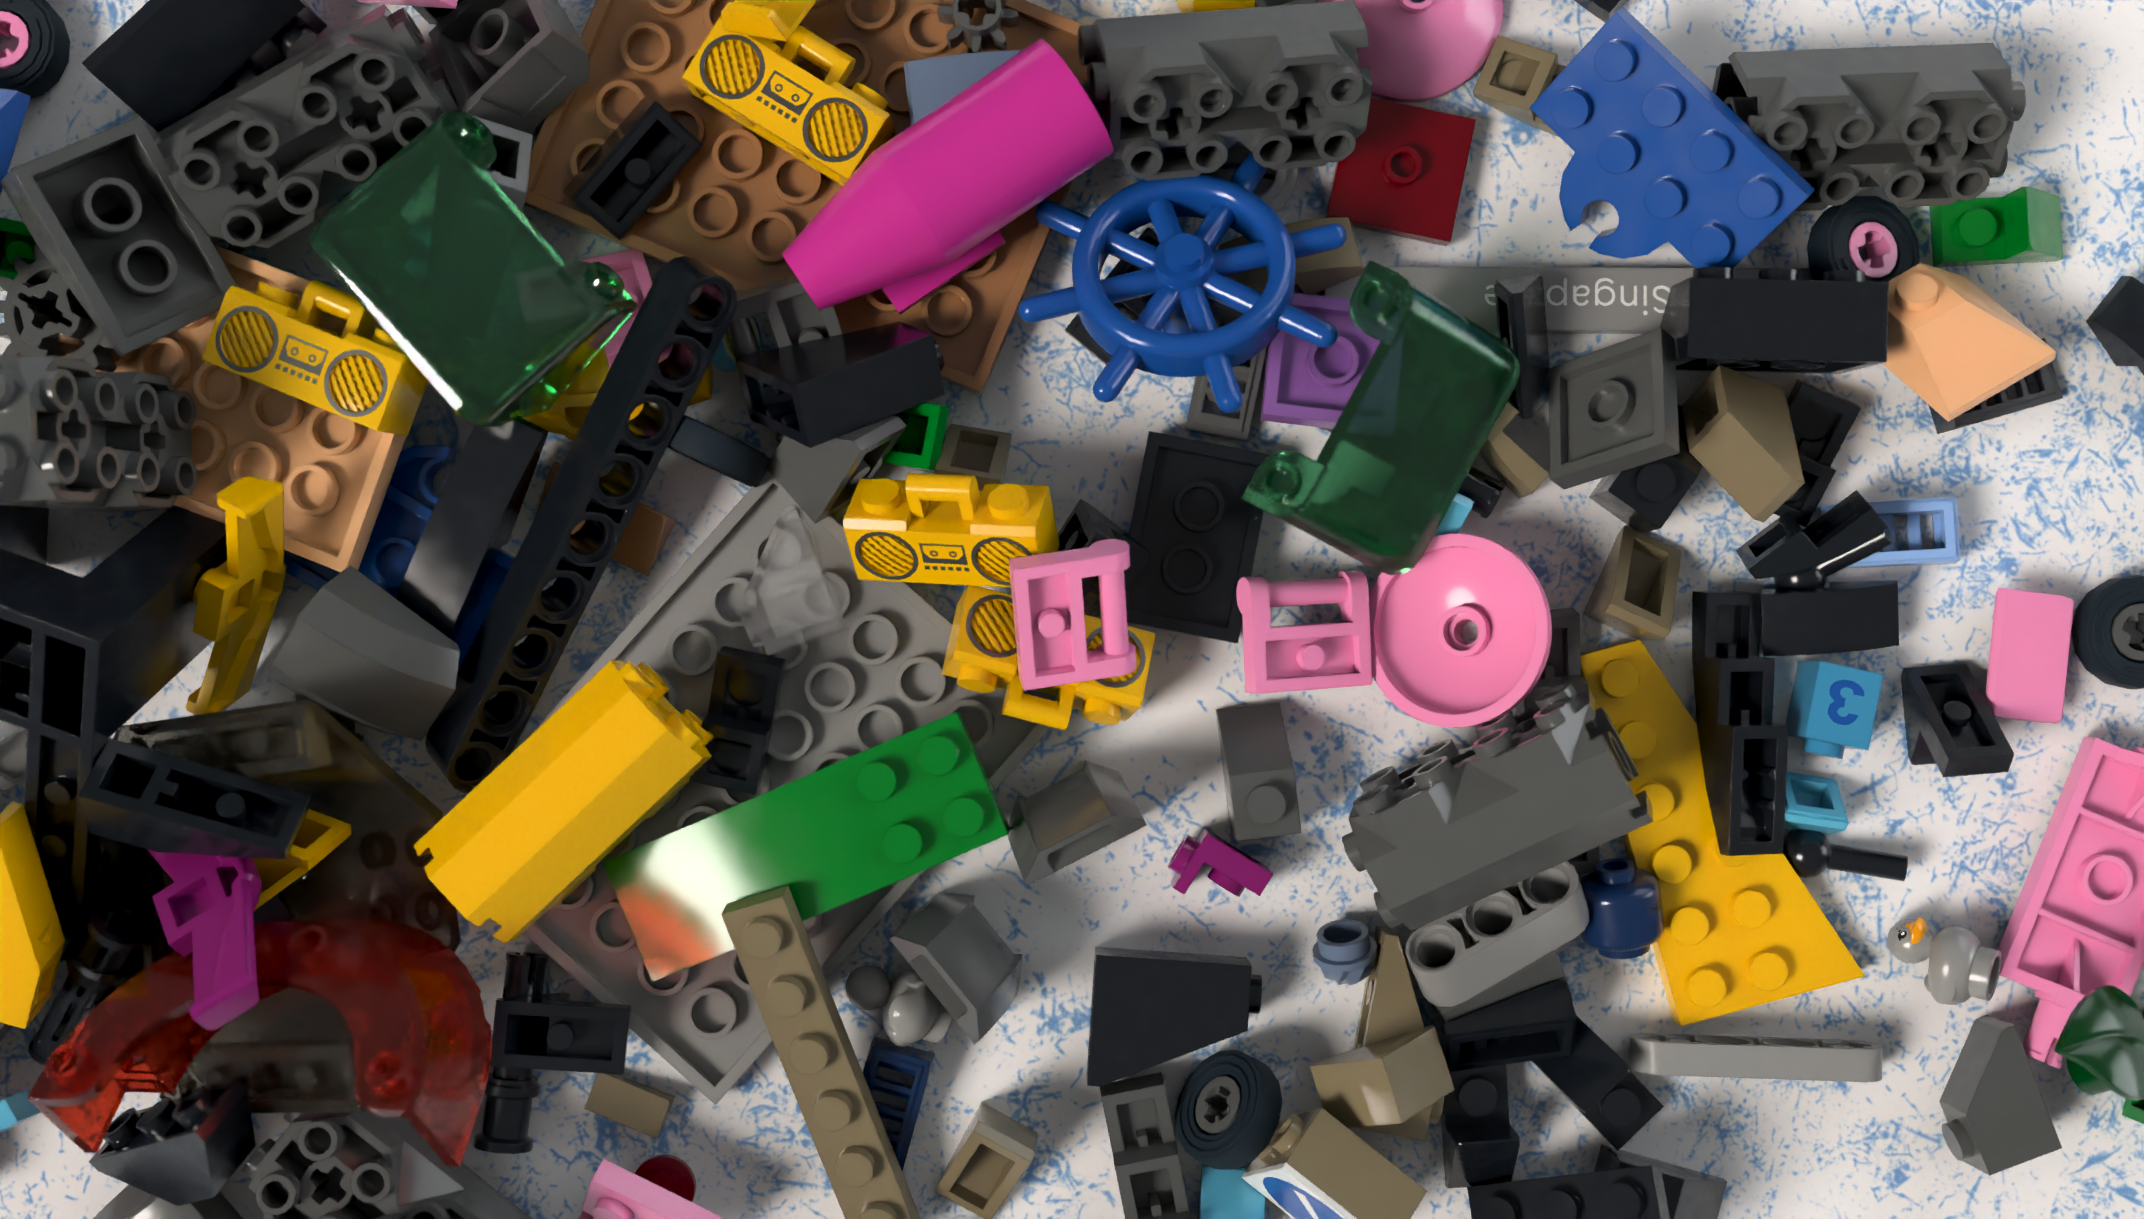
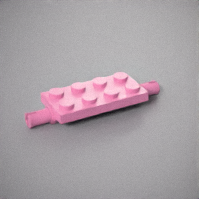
M2096 737L2083 738L1998 948L2002 955L1999 975L2035 990L2034 996L2040 999L2022 1042L2026 1055L2058 1069L2062 1066L2063 1056L2056 1053L2054 1049L2065 1023L2076 1005L2090 991L2106 985L2115 986L2131 996L2144 964V743L2142 747H2134L2133 751Z

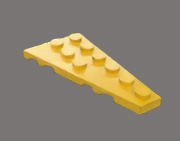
M1631 640L1581 654V675L1588 682V690L1595 697V710L1602 707L1608 714L1639 774L1628 783L1635 795L1646 790L1652 804L1653 822L1624 834L1622 837L1628 858L1634 862L1635 868L1643 869L1653 874L1660 885L1665 927L1661 937L1652 945L1674 1023L1679 1026H1685L1865 977L1784 854L1741 856L1720 854L1706 791L1697 724L1640 640Z

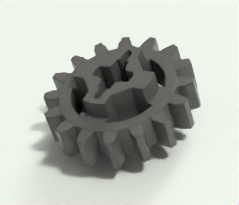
M34 245L35 260L21 256L13 258L14 267L19 274L15 279L0 276V287L7 291L6 299L0 300V313L4 314V323L0 324V337L11 340V343L2 355L11 357L59 356L90 362L93 369L115 371L117 367L111 356V353L114 351L113 347L39 246Z

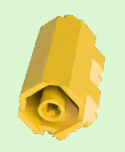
M611 660L413 845L418 856L429 853L433 856V859L424 867L429 880L467 920L480 927L489 918L501 925L502 927L493 936L504 944L519 938L543 914L566 899L595 871L596 865L642 821L653 817L690 782V776L712 757L705 745L714 736L701 727L702 720L692 711L686 709L681 714L663 696L669 690L668 685L645 662L642 661L636 666L631 661L625 663L621 660Z

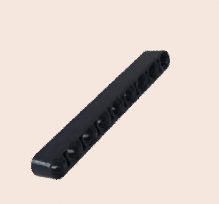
M687 256L673 258L664 264L658 272L457 673L455 691L428 731L425 741L428 754L453 788L462 793H470L513 752L735 314L737 293L733 285L695 258ZM702 285L701 294L694 302L689 304L691 294ZM673 344L672 351L668 357L659 362L663 351ZM644 403L638 416L629 420L634 409ZM614 462L610 472L600 477L605 467ZM585 520L581 529L571 534L575 526ZM557 578L552 586L543 590L548 582ZM524 636H527L522 643L515 646L518 640H520ZM495 693H498L496 697L487 702V700L491 696H493ZM469 749V751H468L467 753H465L464 755L460 756L463 752H465L466 750Z

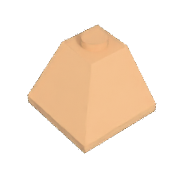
M1919 263L1888 281L1887 362L1882 364L1948 422L2055 359L2056 351L1965 276Z

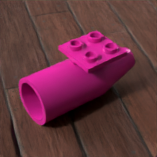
M1039 39L874 150L781 255L819 311L882 288L901 315L1004 245L1006 241L999 232L1001 228L1112 154L1113 145L1110 136L1093 103L1070 68L1045 40Z

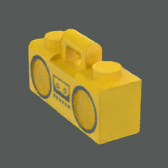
M720 16L682 76L694 96L841 186L844 185L874 150L889 141L895 131L891 114L885 111L889 105L888 102L877 92L861 83L856 82L851 90L843 86L854 68L855 58L801 25L796 28L781 50L780 46L776 45L777 40L725 31ZM801 56L828 72L824 81L796 65Z
M312 280L307 285L298 308H296L299 295L259 281L256 292L233 285L226 291L201 360L373 430L408 436L435 363L411 354L415 342L392 332L376 327L373 337L368 338L377 314L375 303L318 280ZM324 312L347 321L342 334L319 326Z
M909 473L906 480L886 478L860 479L843 518V528L858 580L1011 588L1009 559L1058 552L1060 545L1049 486L1018 485L1014 483L985 484L983 490L979 491L977 479L971 475Z
M968 585L957 602L941 674L957 678V684L960 687L979 693H992L995 691V688L1004 690L1007 686L1002 715L1066 730L1072 708L1082 710L1081 716L1086 720L1099 724L1114 725L1118 724L1120 720L1126 721L1141 707L1156 633L1128 626V642L1135 646L1137 666L1129 674L1032 689L1057 696L1056 701L1025 694L1019 680L1012 595ZM1084 614L1087 651L1095 650L1099 645L1103 644L1101 619Z

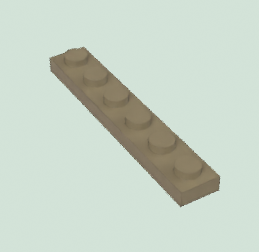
M785 886L727 903L721 913L722 919L845 1219H921L789 887Z

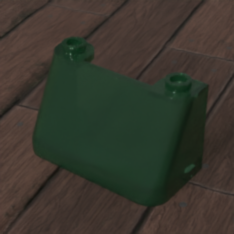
M451 112L442 114L328 211L312 231L310 241L312 248L320 259L449 405L473 424L483 427H494L548 411L639 306L624 290L625 285L621 277L606 264L601 262H593L591 264L585 261L567 263L485 171L489 169L497 157L495 146L492 143L493 135L488 127L476 117L467 114V112Z
M1369 260L1352 292L1349 308L1350 316L1355 326L1369 337L1380 341L1375 353L1317 460L1315 461L1301 453L1290 450L1275 452L1267 457L1258 467L1241 499L1381 573L1398 575L1414 568L1423 557L1516 387L1520 375V363L1513 349L1497 336L1398 272Z

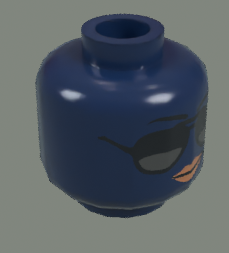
M1612 858L1598 862L1595 865V872L1589 873L1580 879L1589 909V923L1581 933L1583 941L1598 949L1600 955L1611 959H1631L1647 953L1650 945L1661 937L1665 927L1661 889L1656 877L1643 869L1635 868L1634 862L1629 859Z

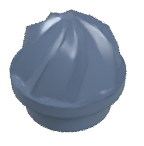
M1351 919L1335 920L1323 925L1317 932V942L1312 950L1314 962L1321 968L1325 978L1335 980L1339 985H1354L1371 974L1377 957L1376 941L1369 936L1367 926L1360 921Z

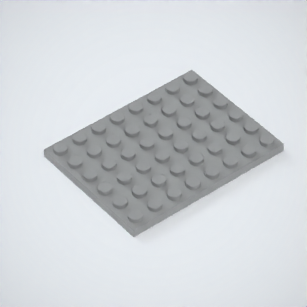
M768 470L757 488L753 486L528 736L529 738L611 660H621L625 663L631 661L636 666L642 661L645 662L668 685L669 690L663 695L668 702L681 714L686 709H689L703 721L709 710L717 654L723 646L786 659L774 726L757 794L752 795L693 782V775H691L690 782L653 817L642 821L596 865L595 871L558 906L548 910L524 932L601 1003L631 1005L629 1028L715 1105L772 1042L738 955L734 949L652 982L602 862L957 711L962 713L995 791L1051 728L1002 715L1007 686L1004 690L995 688V691L992 693H979L960 687L957 684V678L942 675L952 624L905 582L858 580L844 528L831 516L814 524ZM1023 690V693L1031 695L1028 691ZM923 871L802 921L826 980Z

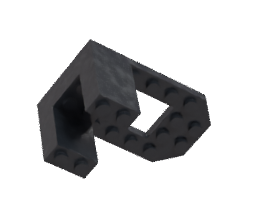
M0 505V720L28 730L24 809L62 932L72 938V941L61 955L60 962L66 960L68 952L78 940L85 938L88 932L86 925L88 916L92 908L97 905L101 836L90 834L78 795L108 739L212 642L193 632L197 603L193 600V593L197 582L207 570L217 568L227 561L226 524L175 505L172 508H168L83 578L46 565L49 508Z

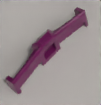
M148 850L174 881L173 884L152 896L168 944L183 957L193 952L195 1003L189 1006L190 1016L206 1030H216L251 1009L259 1002L253 911L259 902L262 880L253 858L163 853Z

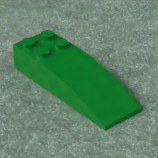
M957 711L602 863L650 978L654 982L735 949L721 916L727 903L788 886L800 917L804 921L1006 836L1010 831V827L962 713Z

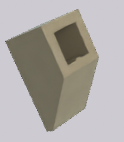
M1719 365L1682 404L1689 452L1752 519L1764 523L1786 501L1793 498L1799 488L1805 483L1784 388Z

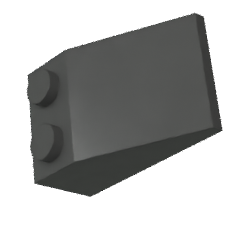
M141 116L15 167L0 181L36 244L119 357L218 311L226 291L232 285L238 287L207 232L175 191L168 177L173 172Z

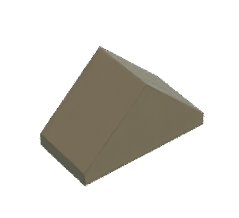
M950 423L941 450V456L935 468V474L975 476L979 491L983 490L985 484H1004L1012 434Z
M1624 525L1617 535L1583 615L1638 640L1665 639L1672 626L1682 551Z
M1433 1025L1309 1064L1322 1108L1347 1128L1404 1123L1455 1090L1436 1029Z
M981 1102L934 1192L984 1219H992L1031 1164L1036 1153L1037 1132Z

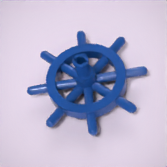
M1252 152L1245 157L1230 181L1200 174L1198 177L1152 181L1136 178V183L1125 187L1109 197L1090 217L1053 201H1043L1037 206L1035 212L1038 222L1077 240L1072 259L1073 287L1024 299L1019 306V315L1023 321L1036 323L1078 312L1081 322L1090 336L1106 352L1112 355L1093 386V393L1101 402L1113 401L1119 395L1135 369H1139L1156 375L1170 377L1207 375L1219 409L1225 413H1234L1242 406L1243 396L1232 368L1257 355L1277 336L1280 330L1322 348L1331 347L1336 342L1338 332L1333 324L1293 307L1292 303L1295 290L1296 259L1342 247L1347 239L1346 230L1337 223H1331L1289 234L1278 214L1264 200L1253 193L1268 168L1260 165L1254 159ZM1177 217L1203 218L1204 220L1193 235L1182 232ZM1152 222L1159 245L1156 247L1129 235V233ZM1229 228L1235 230L1250 242L1249 244L1214 252ZM1109 254L1142 269L1100 280L1102 267ZM1265 267L1268 282L1263 293L1225 276ZM1153 294L1135 322L1122 314L1113 305V303ZM1214 300L1243 313V315L1231 323L1217 328L1210 308L1211 301Z

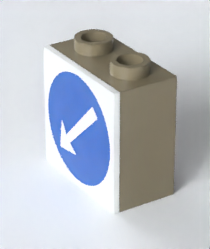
M1323 1108L1299 1115L1293 1113L1288 1118L1279 1120L1269 1145L1251 1162L1241 1177L1293 1219H1410L1427 1192L1426 1189Z

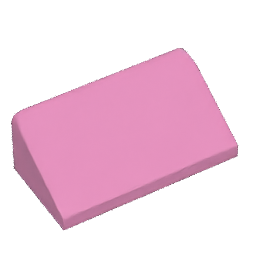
M1998 588L1995 597L1985 700L1994 717L2053 724L2061 722L2074 610L2073 599L2061 595Z

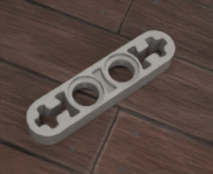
M1637 1033L1632 1034L1630 1037V1067L1634 1071L1647 1074L1842 1082H1878L1882 1080L1883 1047L1869 1042L1837 1039Z

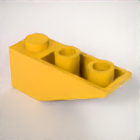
M12 801L0 813V1023L26 1029L51 997L65 938L24 806L21 803Z

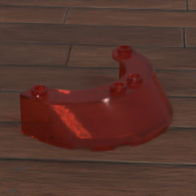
M351 916L254 924L259 999L263 1000L280 991L294 988L317 995L335 1006L345 1017L355 1044L356 1080L354 1090L357 1100L371 1114L382 1117H406L446 1166L460 1167L487 1085L492 1055L491 1026L485 1019L483 1003L479 994L481 990L459 957L443 942L422 929L385 918ZM177 951L169 954L124 983L102 1001L47 1059L45 1068L38 1077L27 1100L85 1153L98 1152L125 1092L173 1093L191 1061L203 1046L224 1027L223 1025L216 1030L209 1031L195 1022L190 1016L189 1006L195 1003L193 952L185 957Z

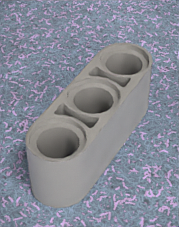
M1565 861L1415 930L1406 943L1405 953L1423 996L1431 1004L1440 1007H1453L1464 1003L1579 936L1589 923V909L1576 869L1568 861ZM1555 898H1561V899L1556 900V901H1553V902H1548L1549 900H1552V899H1555ZM1505 930V931H1503V932H1501V933H1498V934H1496V935H1491L1492 933H1494V932H1496V931ZM1443 962H1448V963H1447L1446 965H1444V966H1441V967H1438V968H1434V967L1437 966L1438 964H1441V963H1443Z

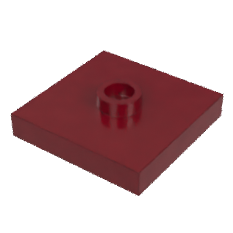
M1371 97L1366 131L1356 138L1354 151L1344 160L1336 162L1325 218L1348 217L1353 227L1447 246L1451 242L1476 119Z

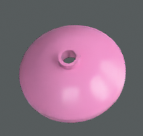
M1317 0V1H1318V3H1321V2H1335V1H1348V0ZM1354 0L1367 28L1369 48L1356 49L1359 67H1371V95L1394 102H1423L1444 96L1465 84L1485 63L1499 35L1503 18V0H1425L1421 3H1415L1410 0Z
M1444 534L1419 541L1398 554L1385 567L1369 594L1372 676L1381 691L1396 707L1419 721L1440 727L1459 728L1477 726L1494 720L1505 712L1514 709L1527 697L1540 679L1549 656L1552 640L1551 613L1546 594L1540 581L1524 560L1507 547L1493 540L1469 534ZM1473 621L1478 627V636L1473 643L1468 644L1463 638L1462 631L1468 622Z

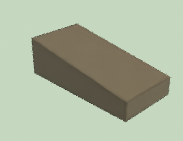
M597 1073L585 1109L657 1139L663 1131L675 1096L616 1074Z

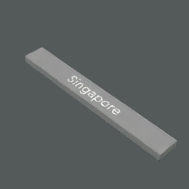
M1364 266V274L1322 290V296L1403 306L1401 333H1498L1494 291L1496 280L1536 273L1540 274L1543 278L1547 334H1645L1660 328L1671 286L1688 278H1693V269L1696 268ZM1733 268L1734 279H1758V271L1775 268ZM1789 268L1800 270L1799 280H1814L1809 268Z

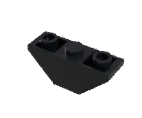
M238 1080L212 1089H207L203 1086L188 1096L175 1100L166 1097L153 1106L138 1111L135 1108H130L114 1119L104 1130L102 1138L106 1142L90 1159L89 1163L99 1172L177 1206L213 1198L256 1146L248 1089Z

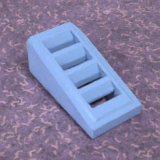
M1956 497L1868 502L1888 526L1894 541L1893 517L1906 516L1908 550L1896 551L1894 543L1882 549V552H1876L1846 568L1956 564L1960 561ZM1821 505L1820 516L1836 505ZM1932 515L1934 549L1922 550L1920 516Z

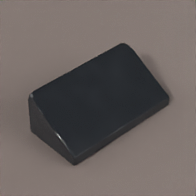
M646 96L563 190V193L620 241L703 144L656 100Z
M1536 273L1496 280V284H1494L1503 397L1519 411L1518 416L1522 419L1533 418L1549 399L1550 364L1544 286L1542 276Z

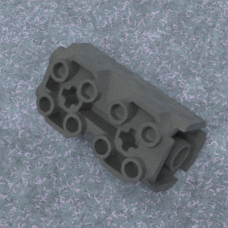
M1354 0L1096 19L1093 25H1080L1078 28V51L1081 65H1087V81H1079L1097 110L1113 145V153L1102 161L1120 160L1123 162L1125 170L1133 177L1152 181L1198 177L1201 173L1214 172L1226 162L1228 150L1249 149L1254 159L1260 165L1273 170L1324 166L1328 162L1344 160L1354 151L1356 138L1366 131L1372 92L1371 67H1359L1356 49L1369 48L1367 28Z
M383 4L158 132L155 143L164 158L173 155L179 170L168 177L177 194L208 235L217 242L225 239L228 242V250L242 253L253 246L270 248L312 224L317 209L366 181L382 184L427 158L428 149L431 144L459 129L458 116L462 113L442 65L438 64L431 68L426 61V54L421 46L425 40L412 17L404 7L391 13Z
M1993 43L1733 52L1728 57L1730 63H1722L1717 67L1712 89L1715 95L1815 189L1794 211L1823 210L1828 205H1842L1857 194L1859 187H1881L1890 201L1896 203L1898 207L1952 205L1957 200H1972L1987 189L1990 178H1998L2004 174L2008 162L2007 144L2014 121L2020 120L2026 105L2023 83L2021 81H2011V68L2002 57L2000 50Z
M0 355V505L97 512H141L172 508L178 495H190L197 484V471L192 461L191 427L195 421L196 408L190 393L186 390H175L167 376L140 371L100 373L94 371L90 362L59 356L11 357Z
M1571 682L1558 684L1536 697V707L1515 717L1509 710L1494 720L1479 724L1475 730L1480 739L1474 742L1471 747L1457 750L1452 739L1442 740L1423 750L1417 756L1419 763L1398 773L1394 766L1384 768L1360 783L1364 794L1353 802L1349 815L1352 832L1344 835L1342 842L1354 868L1359 872L1367 870L1378 891L1374 893L1375 904L1387 926L1392 929L1404 924L1409 930L1413 931L1653 822L1652 804L1646 790L1635 795L1628 783L1639 775L1634 762L1608 714L1602 707L1595 710V697L1589 690L1576 693Z
M350 1073L341 1078L336 1074H332L317 1090L313 1086L308 1087L286 1111L283 1118L290 1125L276 1142L271 1138L266 1140L247 1160L242 1169V1172L252 1179L248 1188L256 1193L257 1205L263 1211L264 1219H373L390 1214H404L405 1219H532Z

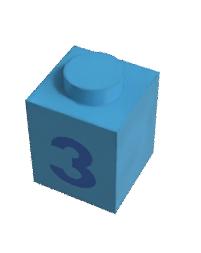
M1798 661L1785 725H1789L1788 736L1805 740L1803 752L1836 759H1843L1845 748L1869 750L1884 674L1823 661Z

